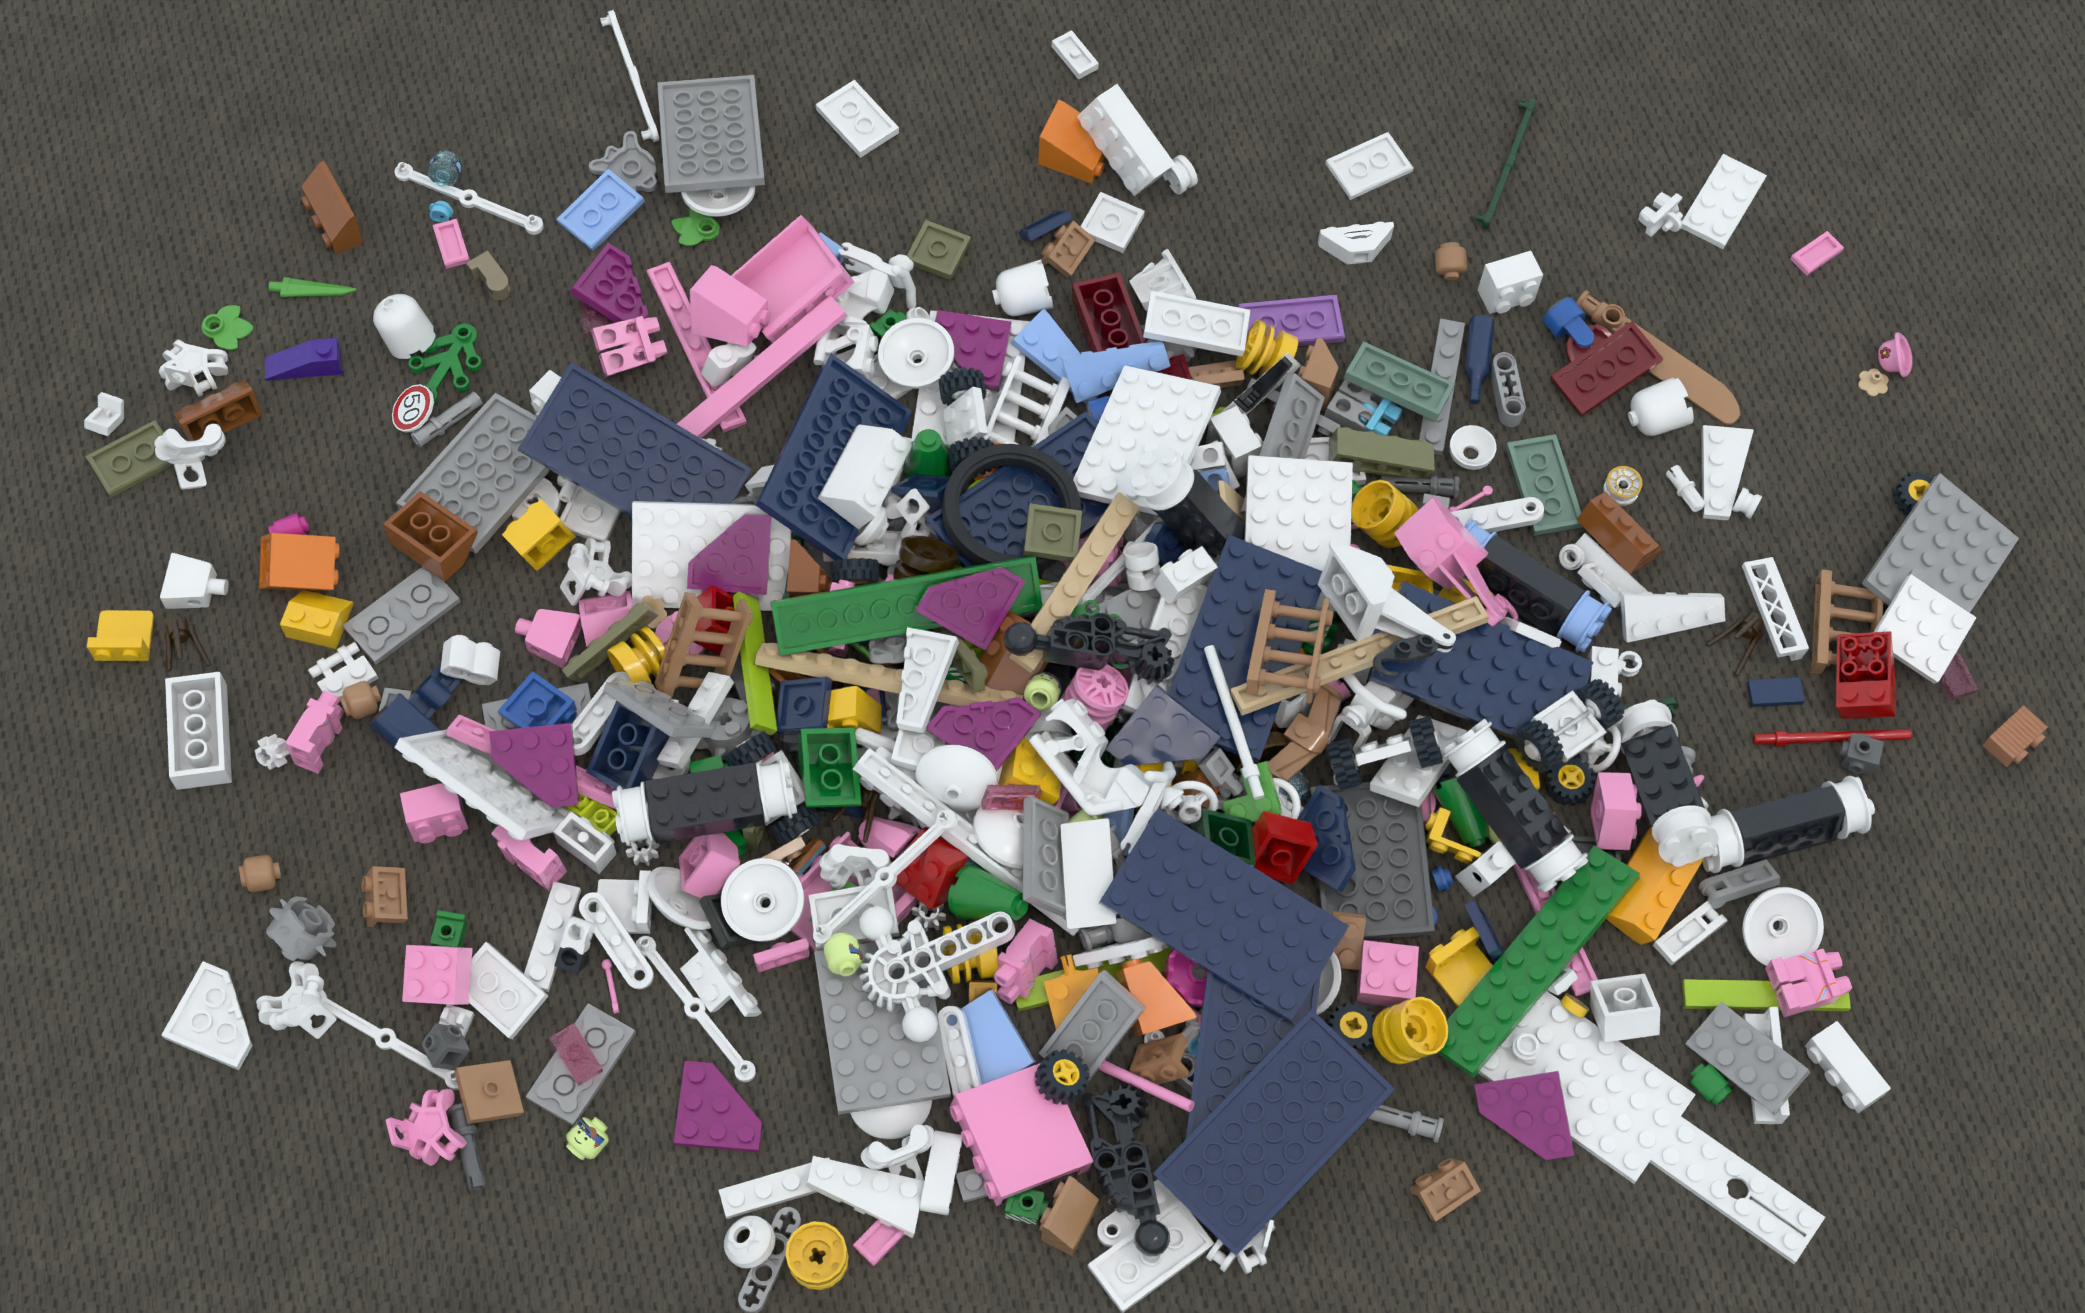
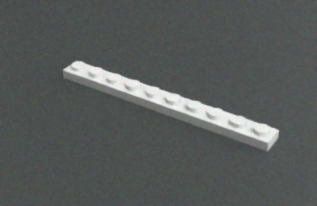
M870 748L853 768V770L929 827L936 823L938 813H941L940 811L951 810ZM954 812L958 818L957 826L951 831H945L940 836L993 876L1023 893V869L1008 867L991 858L978 844L973 832V826ZM1033 905L1074 936L1080 929H1068L1066 915L1059 916Z

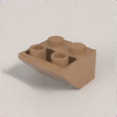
M1318 337L1315 346H1309L1305 357L1306 362L1304 366H1301L1298 376L1325 397L1321 411L1325 412L1333 393L1339 367L1324 340Z
M1069 1176L1065 1184L1060 1182L1053 1196L1055 1199L1052 1205L1054 1206L1052 1209L1046 1208L1040 1220L1041 1226L1039 1230L1042 1231V1241L1072 1256L1098 1207L1099 1199L1076 1179Z

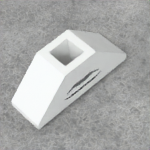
M1376 222L1369 225L1354 224L1341 228L1328 227L1320 230L1318 245L1346 264L1372 262L1391 239L1394 224L1393 222Z

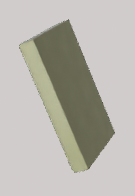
M156 420L86 456L110 498L174 465L160 460L156 456L155 439L164 433Z

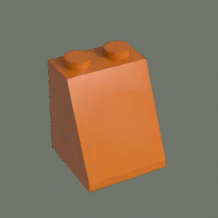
M1058 100L1039 137L1038 164L1092 184L1096 176H1101L1104 169L1103 161L1106 157L1096 147L1095 141L1090 134L1081 126L1077 118L1080 112L1065 102Z
M270 533L262 536L259 589L334 590V585L338 583V570H334L335 559L339 557V544L335 543L336 537Z
M1141 958L1120 964L1122 970L1115 972L1118 982L1146 1007L1132 1026L1135 1036L1196 1018L1195 1012L1150 961L1142 963Z

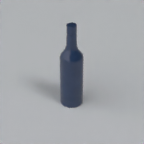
M1475 315L1469 321L1465 372L1471 381L1469 399L1471 404L1479 403L1482 381L1490 372L1495 322L1493 318L1487 315Z

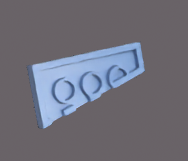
M1045 308L1012 341V345L1057 382L1062 377L1067 378L1060 355H1081ZM1099 395L1083 400L1082 402L1088 404V401L1097 399Z
M1162 341L1129 345V348L1117 349L1116 347L1108 348L1106 351L1092 353V351L1081 352V355L1070 356L1069 354L1060 355L1076 403L1114 389L1124 365L1152 372L1170 367Z

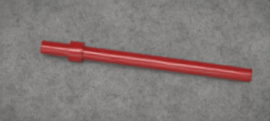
M1785 730L1774 731L1771 734H1753L1752 740L1754 745L1774 744L1775 747L1787 746L1789 743L1842 742L1843 740L1847 741L1852 733L1867 734L1871 738L1880 741L1910 740L1911 730L1787 733Z

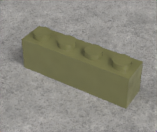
M1337 427L1329 439V461L1353 463L1352 470L1389 477L1429 478L1435 471L1434 444L1425 443L1422 440H1408L1398 436L1380 435L1372 431H1357L1349 427Z

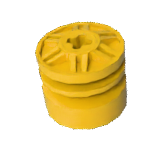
M1256 320L1247 332L1243 357L1237 356L1236 368L1243 369V371L1247 368V373L1252 375L1260 368V378L1287 353L1293 358L1295 357L1298 337L1285 331H1279L1274 337V326H1266L1265 322Z
M1377 480L1370 482L1356 494L1351 505V519L1357 527L1379 545L1393 548L1401 545L1394 532L1418 511V507L1388 481Z
M645 626L639 630L641 638L636 633L630 636L634 648L631 649L628 644L621 641L607 650L608 658L615 671L626 672L631 682L646 681L651 683L650 674L656 679L666 650V646L649 627Z
M957 924V930L962 928L961 924ZM950 926L943 927V936L952 932ZM979 933L971 935L969 943L973 945L981 942L983 935ZM948 945L943 950V955L952 956L956 952L957 947L955 945ZM997 947L946 969L951 977L952 984L960 983L959 971L961 970L964 972L966 982L971 981L972 968H977L981 980L994 978L995 972L999 969Z
M1416 997L1385 1008L1377 1014L1373 1023L1372 1035L1375 1046L1380 1054L1389 1062L1401 1065L1440 1051L1448 1038V1025L1444 1013L1436 1003L1428 998Z
M814 1221L800 1226L792 1233L786 1247V1259L791 1274L799 1284L808 1289L823 1290L833 1287L843 1278L848 1268L849 1256L844 1238L835 1227L827 1223ZM815 1252H818L820 1255L825 1254L822 1257V1264L818 1265L816 1261L811 1262L814 1259L813 1254Z

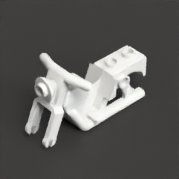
M843 243L842 247L847 251L839 249L840 255L844 258H849V262L855 264L854 266L845 264L846 269L851 273L858 274V276L851 277L855 283L835 299L848 316L817 341L814 364L822 365L825 358L832 353L870 380L871 373L874 372L875 368L873 358L874 352L878 350V338L874 336L870 326L866 321H863V318L871 311L884 314L894 293V287L906 289V306L909 310L916 307V287L909 273L913 269L914 263L905 255H896L887 264L876 254L853 246L850 243ZM856 344L855 348L841 354H836L838 350Z
M1354 674L1343 677V679L1356 695L1350 706H1346L1343 712L1337 716L1328 738V744L1335 739L1343 722H1345L1360 734L1353 747L1356 758V753L1361 750V745L1365 744L1372 731L1370 725L1381 730L1389 729L1395 721L1406 718L1407 712L1405 709L1414 698L1371 680L1363 686Z
M1075 698L1067 701L1061 699L1050 708L1052 713L1045 719L1047 721L1053 719L1062 720L1069 724L1076 731L1077 735L1054 738L1046 730L1041 735L1039 733L1029 739V742L1088 815L1095 816L1142 806L1127 835L1121 841L1122 850L1130 843L1129 854L1157 809L1161 810L1160 807L1162 809L1168 807L1172 810L1183 801L1181 795L1184 791L1169 787L1176 775L1172 762H1166L1163 765L1164 771H1147L1145 774L1133 764L1120 768L1105 766L1100 759L1108 744L1103 728L1097 722L1091 720L1083 703L1078 700L1076 701ZM1073 749L1082 751L1086 749L1078 761V766L1074 764L1065 751Z

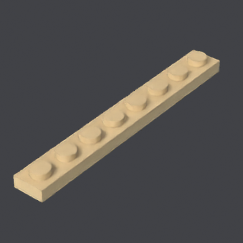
M1118 492L1030 624L1037 634L1046 635L1055 620L1072 613L1138 512L1140 506L1122 493ZM1034 649L1026 656L1011 654L1009 658L1031 673L1043 657V651Z

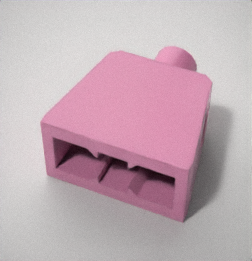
M539 609L533 622L519 618L515 627V633L526 636L525 644L527 651L564 668L580 634L582 623L579 614Z

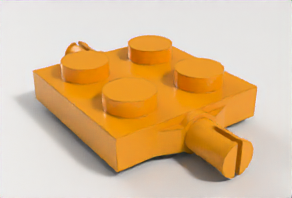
M1072 954L1067 955L1069 966L1067 965L1066 957H1060L1064 974L1058 978L1044 981L1056 1030L1099 975L1098 967L1086 971L1075 970Z

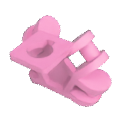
M443 1089L440 1092L437 1090H427L423 1095L422 1105L414 1102L411 1103L409 1108L412 1109L409 1119L404 1118L403 1121L394 1118L386 1119L391 1144L409 1150L410 1156L415 1159L422 1158L423 1162L430 1166L438 1161L440 1155L446 1160L451 1161L455 1157L456 1150L458 1148L463 1149L467 1144L466 1140L451 1129L448 1123L446 1110L454 1103V1092L451 1089ZM395 1127L398 1128L400 1133H403L404 1138L402 1140L398 1138ZM443 1135L449 1139L447 1145L439 1141Z

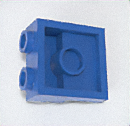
M532 671L501 706L498 713L515 727L527 728L572 723L577 715L575 712L577 708L572 698Z

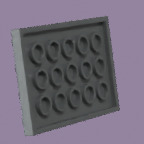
M1365 782L1360 786L1340 791L1338 785L1323 786L1344 799L1356 870L1342 893L1319 880L1322 910L1331 915L1333 911L1366 915L1363 940L1434 935L1435 927L1422 806L1416 807L1370 791V782ZM1311 787V796L1317 787Z

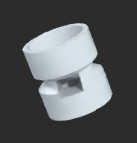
M1138 542L1127 546L1123 551L1125 566L1128 568L1126 574L1129 588L1137 591L1154 589L1153 583L1161 574L1159 572L1157 546L1150 542Z

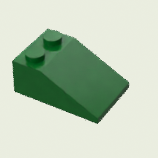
M855 728L801 729L797 739L806 808L861 806L859 773L853 770L858 762Z

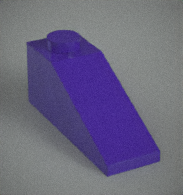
M337 338L310 340L265 357V381L343 374L342 351Z

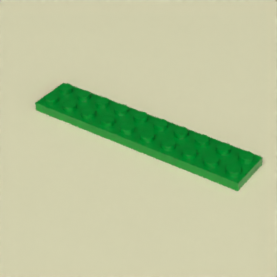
M1035 556L770 601L779 655L905 634L907 627L919 630L943 627L915 610L927 588L998 567H1003L1025 580L1009 611L1019 614L1040 610L1043 604Z
M1594 845L1587 853L1588 856L1586 858L1588 862L1575 870L1576 873L1560 885L1447 1020L1448 1038L1444 1047L1437 1054L1474 1078L1640 879L1639 872Z

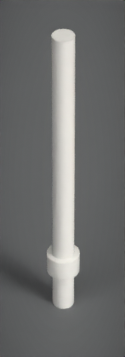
M1214 645L1204 648L1243 765L1241 770L1244 779L1249 782L1254 800L1263 798L1264 793L1258 778L1260 772L1257 764L1253 763Z

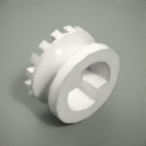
M1632 651L1623 652L1619 656V659H1622L1621 674L1627 677L1636 675L1642 665L1640 656ZM1623 660H1632V665L1635 668L1629 669L1625 667L1626 662Z

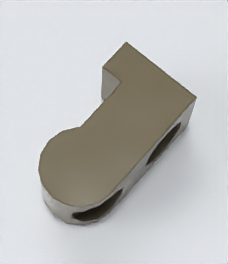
M488 251L466 263L469 275L473 280L482 279L492 299L503 300L509 296L508 278Z

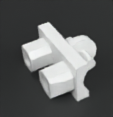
M1661 192L1653 202V206L1658 209L1657 212L1649 207H1645L1640 212L1638 220L1647 227L1645 233L1650 237L1661 227L1665 232L1668 230L1677 232L1681 229V218L1683 215L1679 212L1678 203L1682 200V197L1676 193L1671 198Z

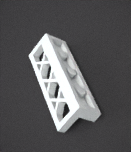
M1773 557L1745 562L1742 565L1743 571L1777 657L1789 655L1791 661L1802 659L1809 647ZM1757 568L1758 577L1754 576L1752 569ZM1762 590H1764L1767 600L1763 599ZM1771 613H1773L1776 623L1772 621ZM1780 636H1782L1786 648L1782 647L1779 639Z
M1769 1007L1764 1014H1744L1743 1019L1782 1048L1778 1007ZM1751 1097L1754 1124H1782L1790 1115L1788 1099L1773 1115Z

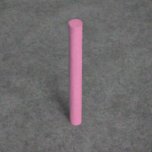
M1105 1061L1099 1068L1104 1073L1128 1084L1132 1083L1134 1087L1141 1088V1090L1188 1112H1191L1194 1108V1101L1108 1061Z

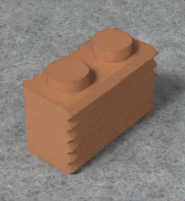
M2023 705L1987 739L1983 746L2004 766L2008 767L2013 761L2019 764L2029 754L2026 749L2030 745L2035 749L2046 738L2043 733L2048 726Z

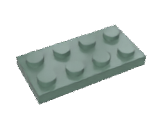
M1366 342L1362 343L1343 378L1433 421H1436L1455 386V383Z
M1556 434L1508 442L1506 451L1521 498H1537L1544 506L1542 520L1537 524L1530 525L1533 536L1583 527L1577 521L1581 510ZM1532 506L1526 508L1528 511L1535 510Z

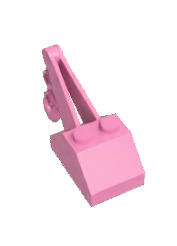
M1435 495L1394 532L1407 555L1426 576L1447 590L1455 585L1467 599H1470L1476 595L1462 579L1466 575L1483 603L1481 601L1480 603L1489 616L1488 623L1491 626H1495L1505 618L1507 611L1514 620H1518L1515 608L1505 597L1499 594L1494 596L1490 593L1476 566L1488 555V552Z

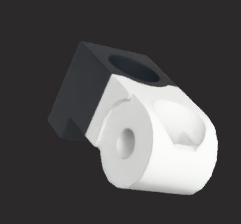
M574 916L571 917L564 931L555 967L578 974L586 967L589 959L590 940L595 928L594 923Z

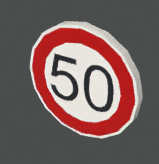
M421 384L413 385L404 390L398 397L392 412L393 424L398 430L405 433L414 432L421 428L428 420L434 405L433 394L430 389Z

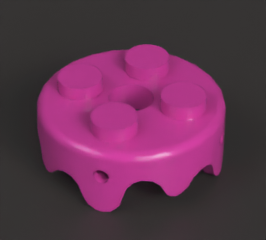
M1172 949L1165 961V979L1189 1006L1203 1007L1207 970L1203 968L1204 977L1202 980L1196 979L1192 975V967L1197 964Z

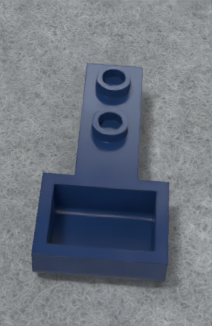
M441 662L408 700L401 693L394 695L368 724L401 755L403 753L395 748L399 738L440 730L429 718L450 698L452 691L462 680L441 673Z

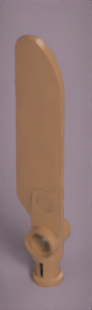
M1587 290L1583 292L1576 302L1584 313L1591 317L1590 321L1605 327L1611 334L1631 322L1630 319L1625 317V313L1620 306L1616 304L1608 305L1605 302L1600 303L1591 297ZM1635 324L1663 357L1662 363L1649 371L1651 375L1660 381L1673 377L1674 379L1678 378L1687 391L1688 396L1685 398L1721 423L1730 425L1738 420L1740 416L1739 405L1734 395L1724 384Z

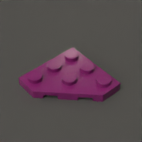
M607 243L572 287L570 293L615 323L641 316L645 319L648 316L646 305H643L640 297L641 290L637 278L633 276L631 270L632 263L630 257L612 244Z
M937 310L935 322L945 328L951 336L954 345L953 362L959 369L966 367L969 370L971 367L975 371L977 369L984 374L986 389L999 391L1012 322Z
M743 514L689 561L687 589L706 590L709 586L714 585L726 592L737 593L739 591L742 593L766 595L772 517L767 514Z
M1003 567L994 568L929 586L915 610L986 650L1023 587L1025 580Z
M1020 697L1010 698L1008 701L976 702L954 707V705L943 706L928 724L926 731L945 745H960L980 752L992 763L997 772L1039 720L1041 713Z
M572 723L489 731L491 759L548 806L555 808L579 805Z
M685 1061L674 1145L759 1152L762 1133V1122L713 1063Z
M1559 1071L1475 1084L1479 1113L1542 1158L1550 1160L1575 1155Z

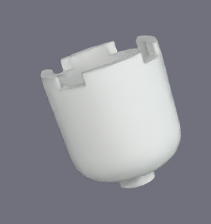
M1041 260L1007 269L998 275L996 280L997 289L992 290L995 304H1001L1003 311L1007 315L1021 316L1039 312L1043 308L1045 310L1053 308L1052 297L1049 296L1047 289L1049 285Z
M394 294L383 299L377 305L373 315V322L393 356L399 359L411 358L410 354L418 350L423 353L432 345L435 339L433 325L413 297L405 294Z
M1673 377L1637 392L1632 397L1631 411L1628 412L1631 425L1637 426L1645 435L1656 436L1692 424L1694 419L1693 409L1686 406L1684 398L1688 394L1682 382L1678 378L1674 379Z

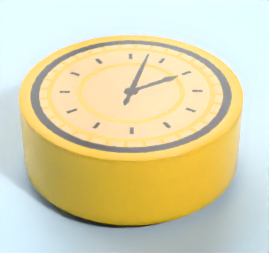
M1566 993L1560 1001L1565 1009L1577 1017L1584 1018L1589 1011V1008L1570 994Z

